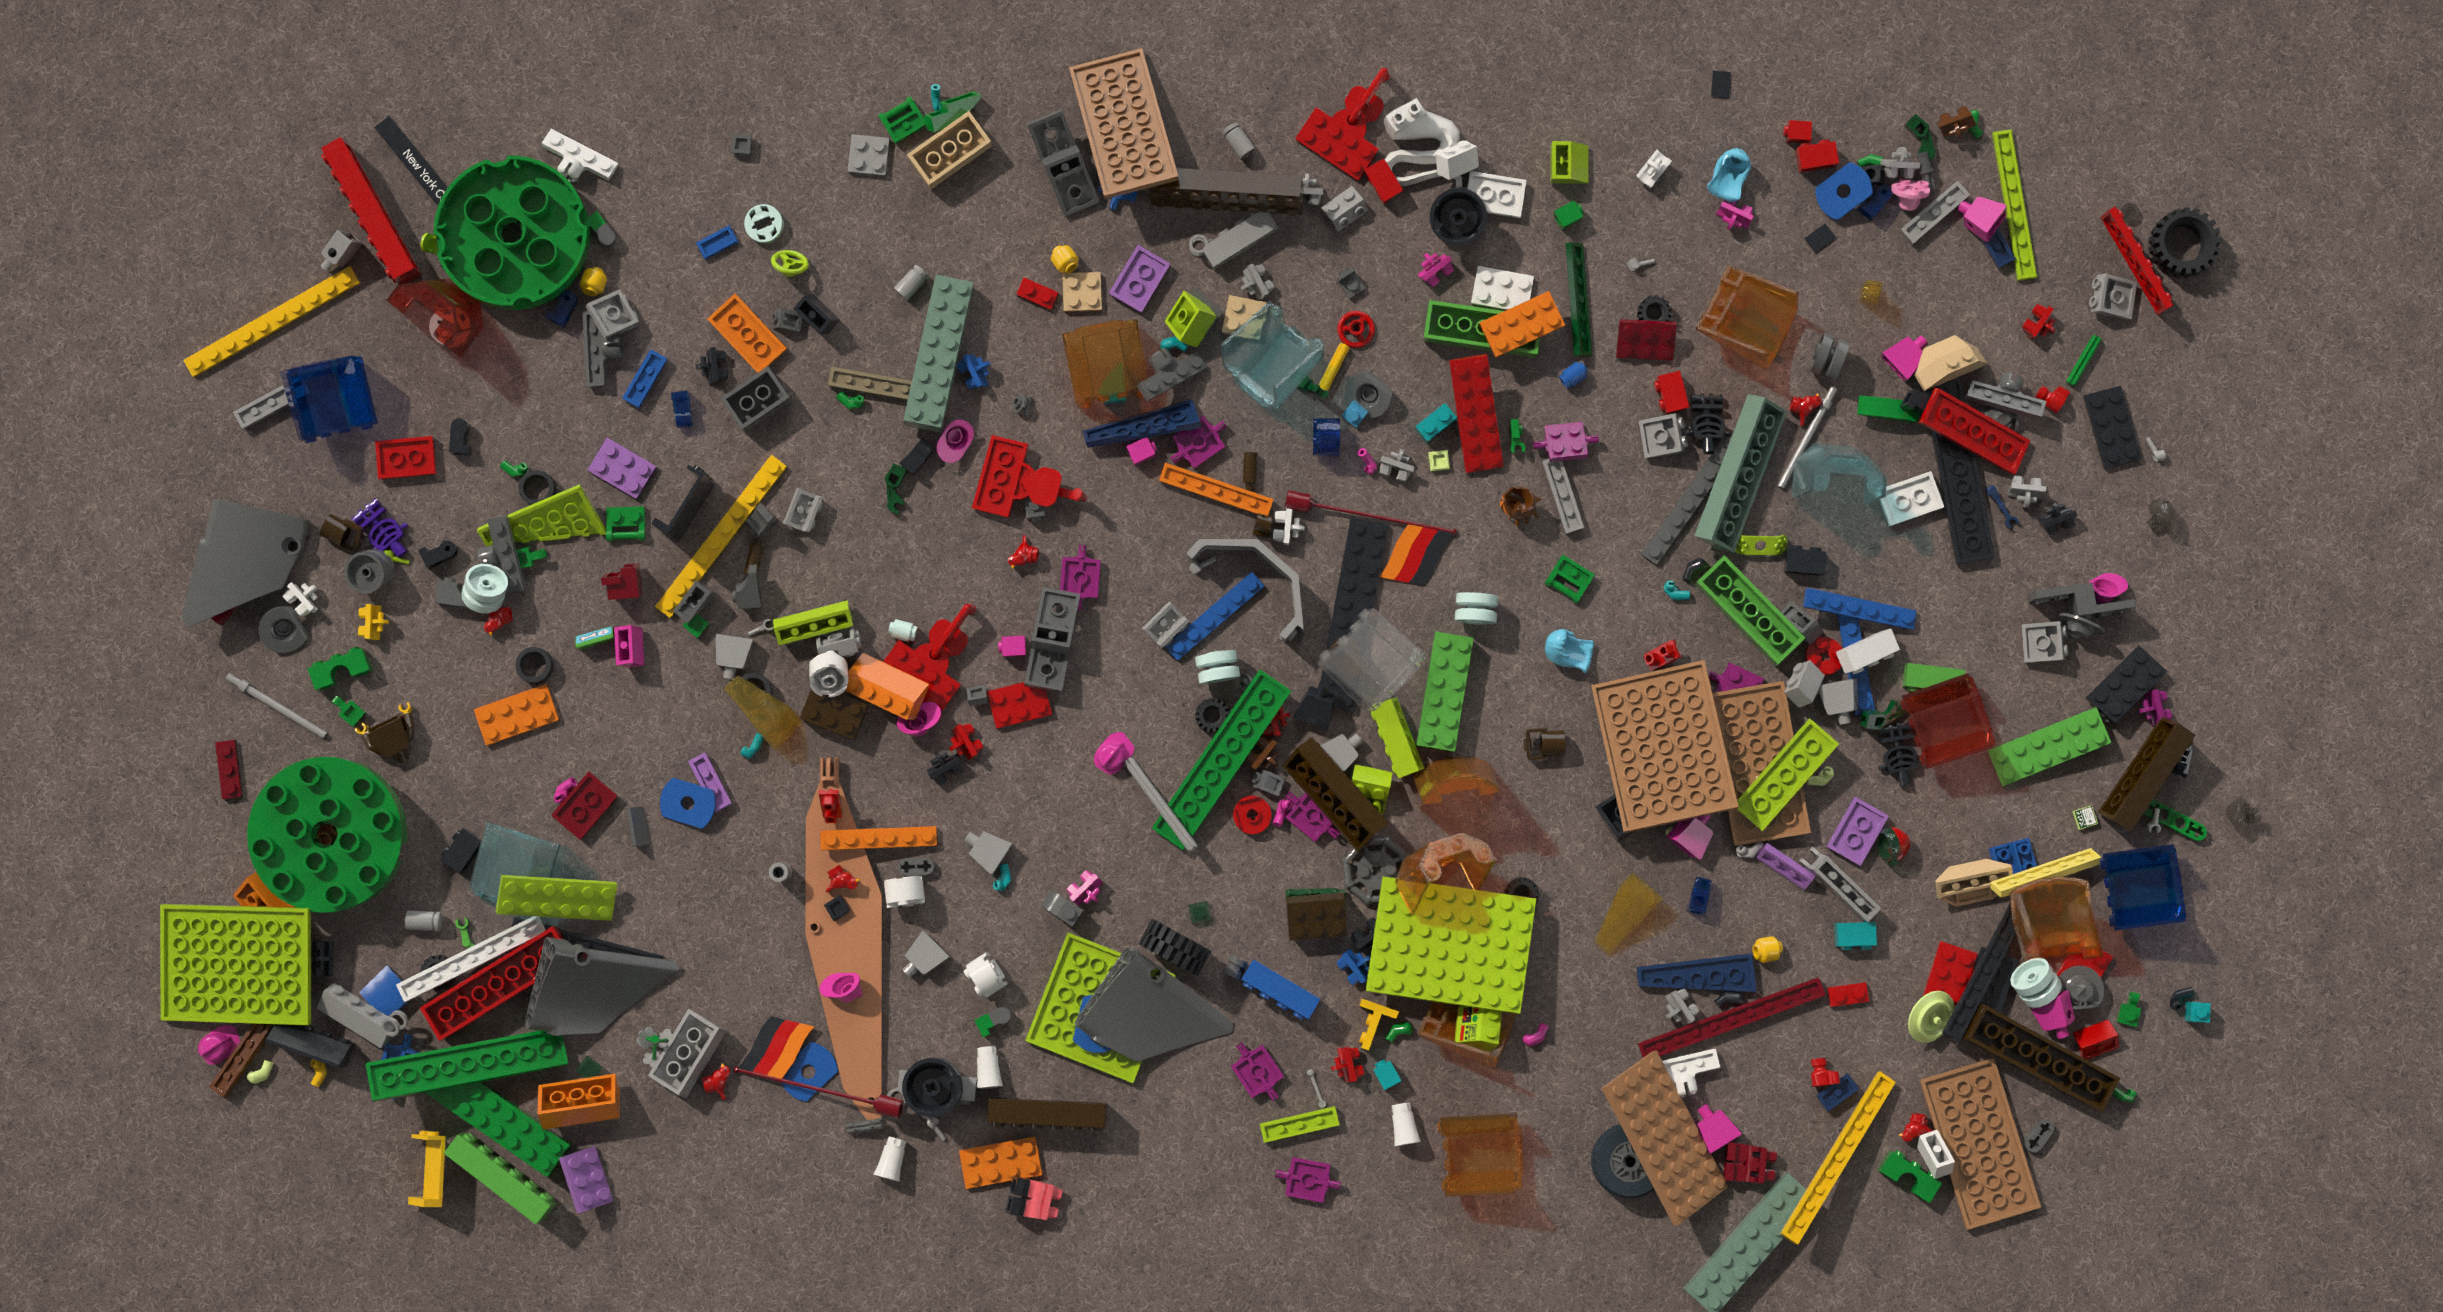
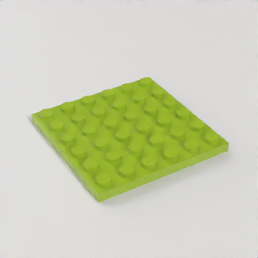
M1067 933L1025 1041L1134 1083L1142 1060L1134 1061L1114 1050L1090 1052L1081 1048L1073 1041L1076 1028L1075 1021L1079 1016L1083 997L1095 993L1122 953ZM1155 969L1151 971V978L1156 974Z

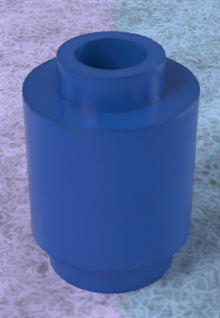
M1575 362L1561 372L1562 375L1559 376V379L1567 389L1573 388L1587 378L1586 373L1588 370L1582 362L1580 364Z

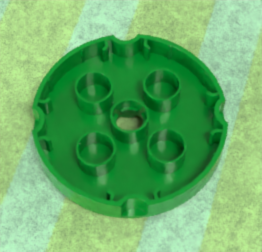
M508 155L504 161L493 163L487 159L469 167L447 188L435 214L433 234L437 238V256L443 269L456 286L466 295L481 304L496 309H529L547 303L560 295L580 273L586 261L590 245V227L582 224L588 218V215L577 191L555 168L529 157ZM509 223H520L522 228L521 239L514 243H505L502 237L504 226Z
M340 757L309 758L293 763L278 772L258 794L252 806L247 826L248 850L253 867L262 882L284 902L296 908H310L312 912L326 913L348 910L376 897L388 886L398 872L402 863L399 860L401 846L407 843L405 813L397 794L390 784L370 767L360 762H352ZM322 823L331 824L336 827L338 835L333 845H324L317 840V832Z

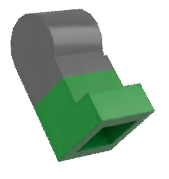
M597 211L582 222L584 226L590 227V230L594 229L598 234L600 243L604 247L611 248L616 244V235Z
M999 1007L974 1021L982 1037L991 1034L989 1028L999 1023H1007L1010 1021L1012 1014L1007 1007Z

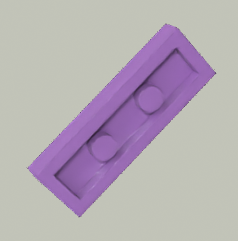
M703 753L689 760L688 762L700 786L714 790L716 797L715 813L731 805L732 802L707 754Z
M1768 843L1756 857L1804 890L1816 876Z

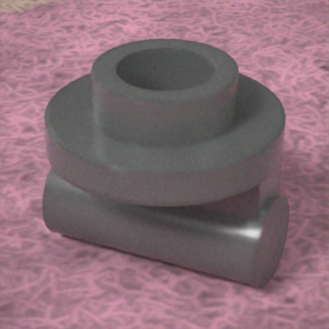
M1023 394L1015 397L1012 404L1014 411L1028 416L1033 398Z
M1254 672L1243 674L1240 677L1239 687L1243 692H1245L1255 677Z

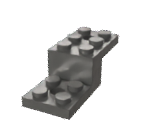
M1062 109L1026 123L1063 215L1067 216L1099 203L1094 186ZM1049 130L1056 131V136L1052 139L1046 137V133ZM1073 187L1080 189L1079 194L1076 196L1070 195V190Z
M2092 582L2039 590L2028 594V601L2034 602L2035 605L2044 604L2051 601L2050 599H2053L2054 602L2067 599L2069 614L2087 620L2094 615L2095 619L2110 616L2111 613H2114V616L2129 613L2130 609L2136 607L2135 599L2096 605Z
M1042 587L1024 686L1062 693L1073 641V630L1080 594ZM1054 606H1061L1063 611L1059 614L1054 613L1052 610ZM1045 666L1052 669V672L1048 675L1043 674L1041 671Z

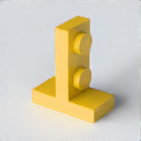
M1361 999L1359 1006L1373 1011V1014H1368L1365 1023L1368 1025L1366 1033L1362 1032L1359 1043L1362 1044L1361 1048L1369 1050L1381 1014L1396 1019L1399 1011Z

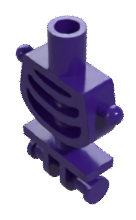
M374 498L371 503L365 504L366 509L364 511L359 509V513L351 518L356 524L365 519L360 525L364 529L370 524L374 526L368 536L370 543L375 546L374 549L387 551L390 548L400 558L407 552L399 540L404 537L405 534L402 529L407 528L408 524L403 523L400 526L397 521L391 518L382 521L377 519L387 510L381 507L375 512L374 509L381 506V504ZM370 511L372 515L368 518L366 514ZM387 523H393V524H394V525L388 526V527H386V528H385V526H384V525L387 524ZM378 531L379 534L376 536L374 540L375 533Z

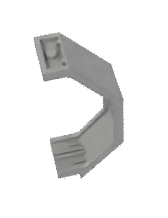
M1199 539L1186 553L1187 559L1193 562L1204 550L1256 552L1291 583L1295 617L1279 634V638L1285 643L1287 639L1291 641L1297 635L1298 631L1296 629L1303 633L1299 575L1258 539Z

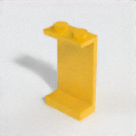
M419 1130V1134H412V1138L426 1140L423 1197H408V1205L442 1207L446 1136H440L439 1132Z

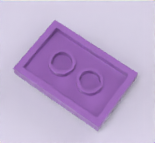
M1137 245L1111 288L1109 295L1142 314L1171 264Z
M606 438L589 466L588 471L633 498L638 499L657 467L611 439Z
M1854 797L1826 847L1856 865L1861 866L1889 816L1859 798Z
M595 1146L559 1158L577 1214L613 1202Z

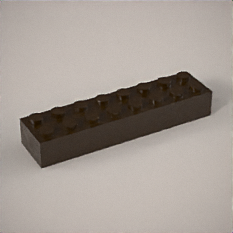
M1176 168L1179 180L1148 188L1151 205L1156 207L1171 206L1178 209L1187 207L1196 210L1264 212L1272 215L1279 213L1290 216L1302 215L1305 196L1302 176Z
M1984 1004L1979 1005L1962 1037L1967 1042L2098 1112L2104 1111L2120 1080V1077Z

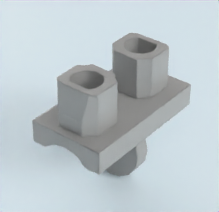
M1899 147L1896 152H1892V158H1896V160L1881 159V165L1885 166L1886 177L1896 178L1898 168H1901L1900 177L1913 178L1915 168L1920 169L1919 162L1906 160L1911 158V153H1907L1905 147Z
M1305 173V179H1303L1304 194H1309V204L1319 205L1321 195H1323V188L1308 187V185H1316V179H1309V173Z
M1250 264L1243 271L1245 277L1242 278L1244 285L1241 287V290H1248L1250 295L1254 294L1257 300L1261 301L1274 289V285L1270 280L1263 283L1261 276L1266 274V270L1262 264L1256 266Z
M1400 449L1399 454L1391 451L1390 457L1397 460L1382 456L1379 463L1381 464L1379 474L1389 477L1391 469L1394 468L1399 470L1396 480L1406 483L1410 474L1413 473L1414 466L1400 462L1401 460L1408 463L1409 457L1403 455V449Z
M2014 476L2008 489L2007 497L2017 498V501L2023 502V507L2028 508L2030 502L2036 503L2037 500H2042L2043 494L2046 493V486H2043L2041 478H2032L2030 485L2024 484L2022 476Z
M1685 989L1675 990L1665 996L1669 1003L1666 1005L1669 1013L1665 1015L1666 1018L1669 1019L1673 1016L1675 1021L1678 1022L1680 1020L1683 1026L1695 1020L1694 1017L1699 1013L1696 1005L1691 1004L1687 1007L1684 1003V1000L1689 998V994Z

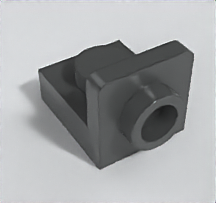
M1345 268L1338 273L1337 282L1348 299L1365 290L1354 268Z
M781 308L773 313L771 322L773 323V329H784L799 333L802 317L795 311Z
M1030 497L1024 499L1027 520H1031L1032 523L1043 521L1042 518L1046 517L1045 506L1034 504Z
M1258 769L1253 775L1252 787L1279 796L1285 778L1269 771Z

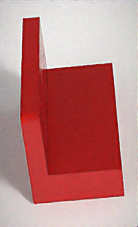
M1385 159L1376 162L1364 170L1365 175L1383 205L1390 202L1391 198L1403 191Z
M2109 1020L2073 1032V1037L2079 1045L2080 1055L2086 1060L2120 1048L2118 1034Z

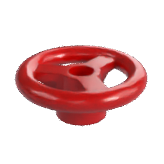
M1350 311L1339 320L1337 333L1340 340L1348 347L1361 348L1369 344L1373 339L1375 325L1368 314L1362 311ZM1350 317H1360L1359 320H1353L1349 326H1344L1345 321ZM1365 320L1369 325V334L1366 339L1362 335ZM1358 326L1360 330L1355 332L1353 327ZM1343 332H1350L1357 337L1359 342L1349 341Z

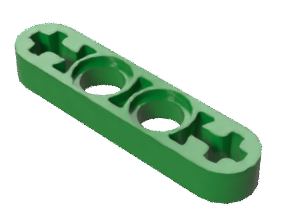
M2154 799L2150 802V807L2155 808V805H2157L2158 809H2164L2168 814L2165 820L2158 818V823L2194 841H2200L2206 837L2207 829L2201 823ZM2150 809L2142 814L2152 820L2154 817V813L2151 815L2153 811ZM2178 818H2182L2185 822V826L2182 829H2178L2175 826V821ZM2190 823H2192L2190 827L2193 829L2200 828L2202 835L2195 837V832L2188 830V833H2186L2185 831L2189 828Z

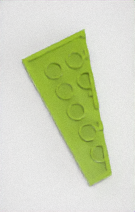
M581 484L508 515L514 542L522 541V543H527L531 540L547 541L570 538V536L582 535V537H586L590 534H606V528ZM488 524L478 527L477 532L485 546L493 545Z

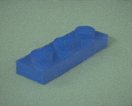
M650 349L622 399L640 409L668 359Z

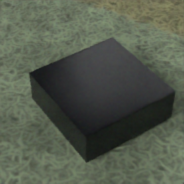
M838 895L824 904L833 921L851 911L842 895Z

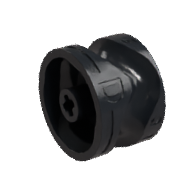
M1462 187L1448 189L1440 194L1431 206L1430 224L1432 230L1440 240L1454 246L1469 244L1482 234L1486 226L1487 209L1485 203L1477 193L1470 189ZM1456 214H1461V218L1457 219Z
M937 1057L926 1058L916 1062L907 1070L902 1082L903 1097L907 1105L917 1114L925 1117H937L949 1112L958 1104L963 1093V1079L957 1067L948 1060ZM931 1084L935 1085L936 1088L934 1090L930 1089Z

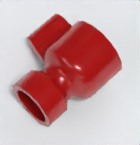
M2042 385L2034 398L2046 401L2045 407L2057 414L2070 391L2059 386L2051 393L2048 388Z
M1826 1058L1811 1059V1066L1814 1068V1071L1811 1073L1812 1087L1840 1084L1839 1072L1826 1070Z

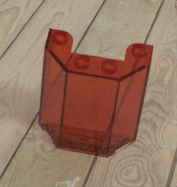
M450 278L397 285L386 299L387 302L402 314L417 299L441 317L443 321L436 329V338L460 358L484 328L481 303L461 291Z
M1972 673L1902 695L1903 700H1900L1903 711H1907L1911 718H1908L1911 729L1915 728L1917 736L1914 737L1916 744L1922 748V755H1919L1922 766H1926L1927 769L1997 746L1992 733L1991 723Z

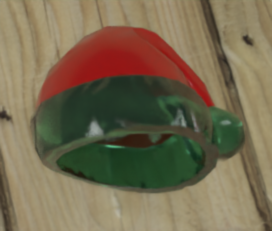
M1886 827L1879 833L1878 853L1882 860L1887 862L1889 867H1896L1898 861L1902 860L1908 853L1910 839L1901 829Z

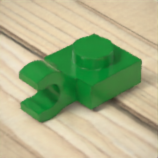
M1512 419L1509 422L1511 453H1515V446H1520L1521 452L1524 453L1525 445L1520 441V435H1523L1522 424H1519L1518 419Z
M530 546L516 549L521 568L533 566V560L547 556L545 549L531 552Z
M697 614L690 623L685 622L683 627L698 639L710 624Z
M336 696L332 700L341 709L338 715L352 727H355L367 713L353 700H350L348 704L340 696Z
M2130 991L2127 1004L2121 1003L2116 1022L2137 1027L2142 1009L2136 1007L2140 994Z

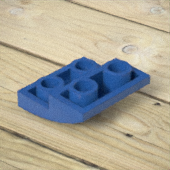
M2029 838L1988 848L1991 860L2010 864L2013 874L2037 866Z
M388 965L359 992L371 1006L387 1016H390L396 1010L400 1011L409 1002H404L396 986L402 980Z

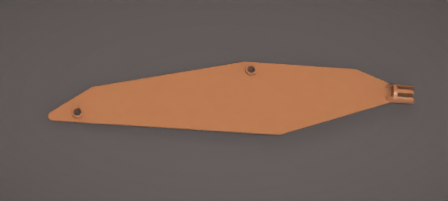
M820 757V782L806 816L805 935L818 988H820V984L826 977L835 973H857L860 976L859 983L863 994L862 997L844 1003L837 998L824 997L821 993L820 996L843 1089L848 1095L865 1099L873 1097L875 1099L876 1097L879 1098L882 1094V894L865 849L821 851L820 831L857 829L839 781V757L834 759V776L832 757H828L826 761V776L825 758ZM819 790H839L843 815L842 818H837V823H825L820 805ZM839 864L845 869V872L851 873L856 879L859 878L858 886L855 889L834 888L828 893L825 891L831 883L827 872ZM838 895H842L851 911L833 921L824 904ZM813 924L818 925V929L816 931L812 929ZM852 1100L866 1120L882 1118V1115L877 1114L876 1109H873V1104Z

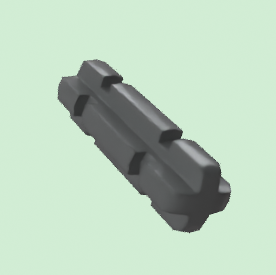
M882 1118L858 1121L856 1123L852 1122L846 1125L848 1134L872 1131L874 1129L878 1130L884 1127Z

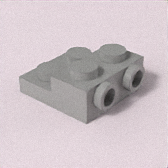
M2106 273L2097 275L2092 282V287L2095 290L2094 296L2089 301V305L2092 307L2091 312L2125 320L2132 319L2137 282Z
M620 289L586 305L588 312L604 339L617 333L622 334L631 330L639 322L636 312L632 311L626 295L622 294Z
M1675 413L1639 421L1644 457L1646 459L1685 452L1688 442L1686 436L1682 435V429L1685 428L1683 418L1679 417V414Z
M2061 621L2022 624L2024 663L2065 661V656H2069L2068 645H2064V637H2067L2066 625L2063 626Z
M854 626L816 636L819 655L827 651L838 650L840 656L850 657L858 652L859 648H862L859 631L855 630Z

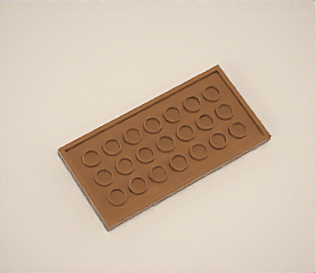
M1140 48L1069 67L1104 198L1108 199L1179 180L1143 49Z
M1784 681L1712 693L1737 800L1794 736L1787 696L1784 693ZM1803 786L1763 831L1737 809L1728 811L1734 846L1811 833Z
M1657 1050L1646 1055L1602 1087L1610 1106L1674 1226L1681 1224L1728 1187L1716 1162L1708 1152L1705 1142L1681 1096H1679L1677 1088Z
M1989 1058L1920 1079L1919 1082L1934 1130H1938L1955 1161L1953 1172L1948 1175L1965 1229L1969 1230L2041 1208L1995 1059Z

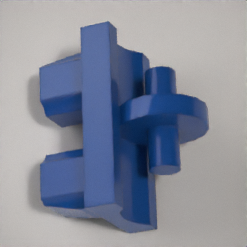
M974 354L964 355L963 360L957 364V367L961 373L970 371L972 377L965 380L968 389L989 385L985 376L989 375L987 368L991 366L990 362H983L981 357L976 359Z
M1349 949L1342 954L1343 957L1337 961V965L1342 971L1347 967L1352 969L1353 973L1347 977L1352 986L1360 982L1362 984L1368 979L1367 970L1369 969V964L1367 961L1371 957L1368 955L1364 958L1360 952L1355 955L1352 949Z

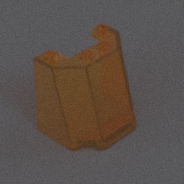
M1137 319L1098 323L1075 329L1076 331L1062 334L1076 407L1080 406L1081 409L1092 407L1091 404L1095 403V400L1106 402L1110 400V397L1117 396L1118 399L1128 397L1130 393L1136 395L1137 398L1143 397L1137 385L1148 379V373Z
M1459 833L1428 843L1405 857L1395 883L1412 914L1415 913L1430 882L1440 878L1442 873L1440 867L1454 862L1461 864L1473 890H1480L1496 858L1488 843L1465 833Z
M1517 1112L1440 1117L1437 1129L1438 1133H1441L1446 1138L1443 1141V1149L1447 1152V1159H1445L1444 1165L1448 1175L1445 1176V1180H1442L1441 1183L1445 1196L1503 1194L1522 1190V1175H1524L1525 1167L1521 1126H1518Z

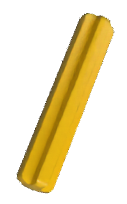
M1340 343L1319 383L1323 390H1329L1349 351V347L1346 344Z

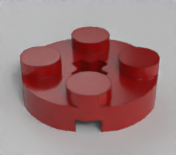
M1820 637L1811 645H1808L1805 651L1806 662L1810 660L1824 675H1830L1841 667L1836 652L1843 648L1832 638ZM1826 651L1830 660L1826 659L1823 662L1819 654Z
M1257 796L1242 798L1236 804L1233 811L1235 825L1247 834H1258L1268 827L1272 816L1268 803ZM1249 810L1258 813L1254 821L1251 818H1247Z

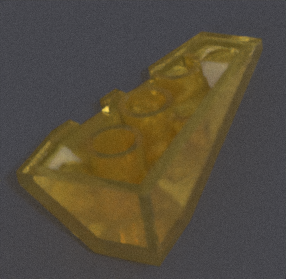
M739 675L723 687L774 750L790 738L801 722L789 705L779 701Z
M1632 872L1619 886L1594 942L1609 955L1663 898Z

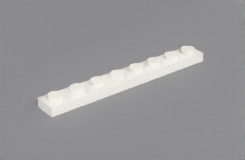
M533 916L396 984L404 1002H407L528 942L546 931L540 917Z

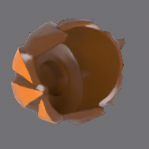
M1512 486L1503 494L1500 508L1509 516V520L1515 519L1516 526L1519 525L1521 519H1525V524L1528 525L1530 517L1532 519L1534 516L1539 518L1535 503L1541 501L1542 498L1535 496L1528 488H1515Z

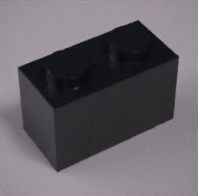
M814 294L804 295L793 308L819 335L829 334L840 321Z
M1791 545V548L1786 549L1784 573L1813 576L1825 575L1827 552L1821 551L1822 548L1810 547V550L1802 549L1803 546Z
M464 828L454 834L452 838L454 840L450 847L447 846L441 854L443 856L442 862L462 874L485 842Z

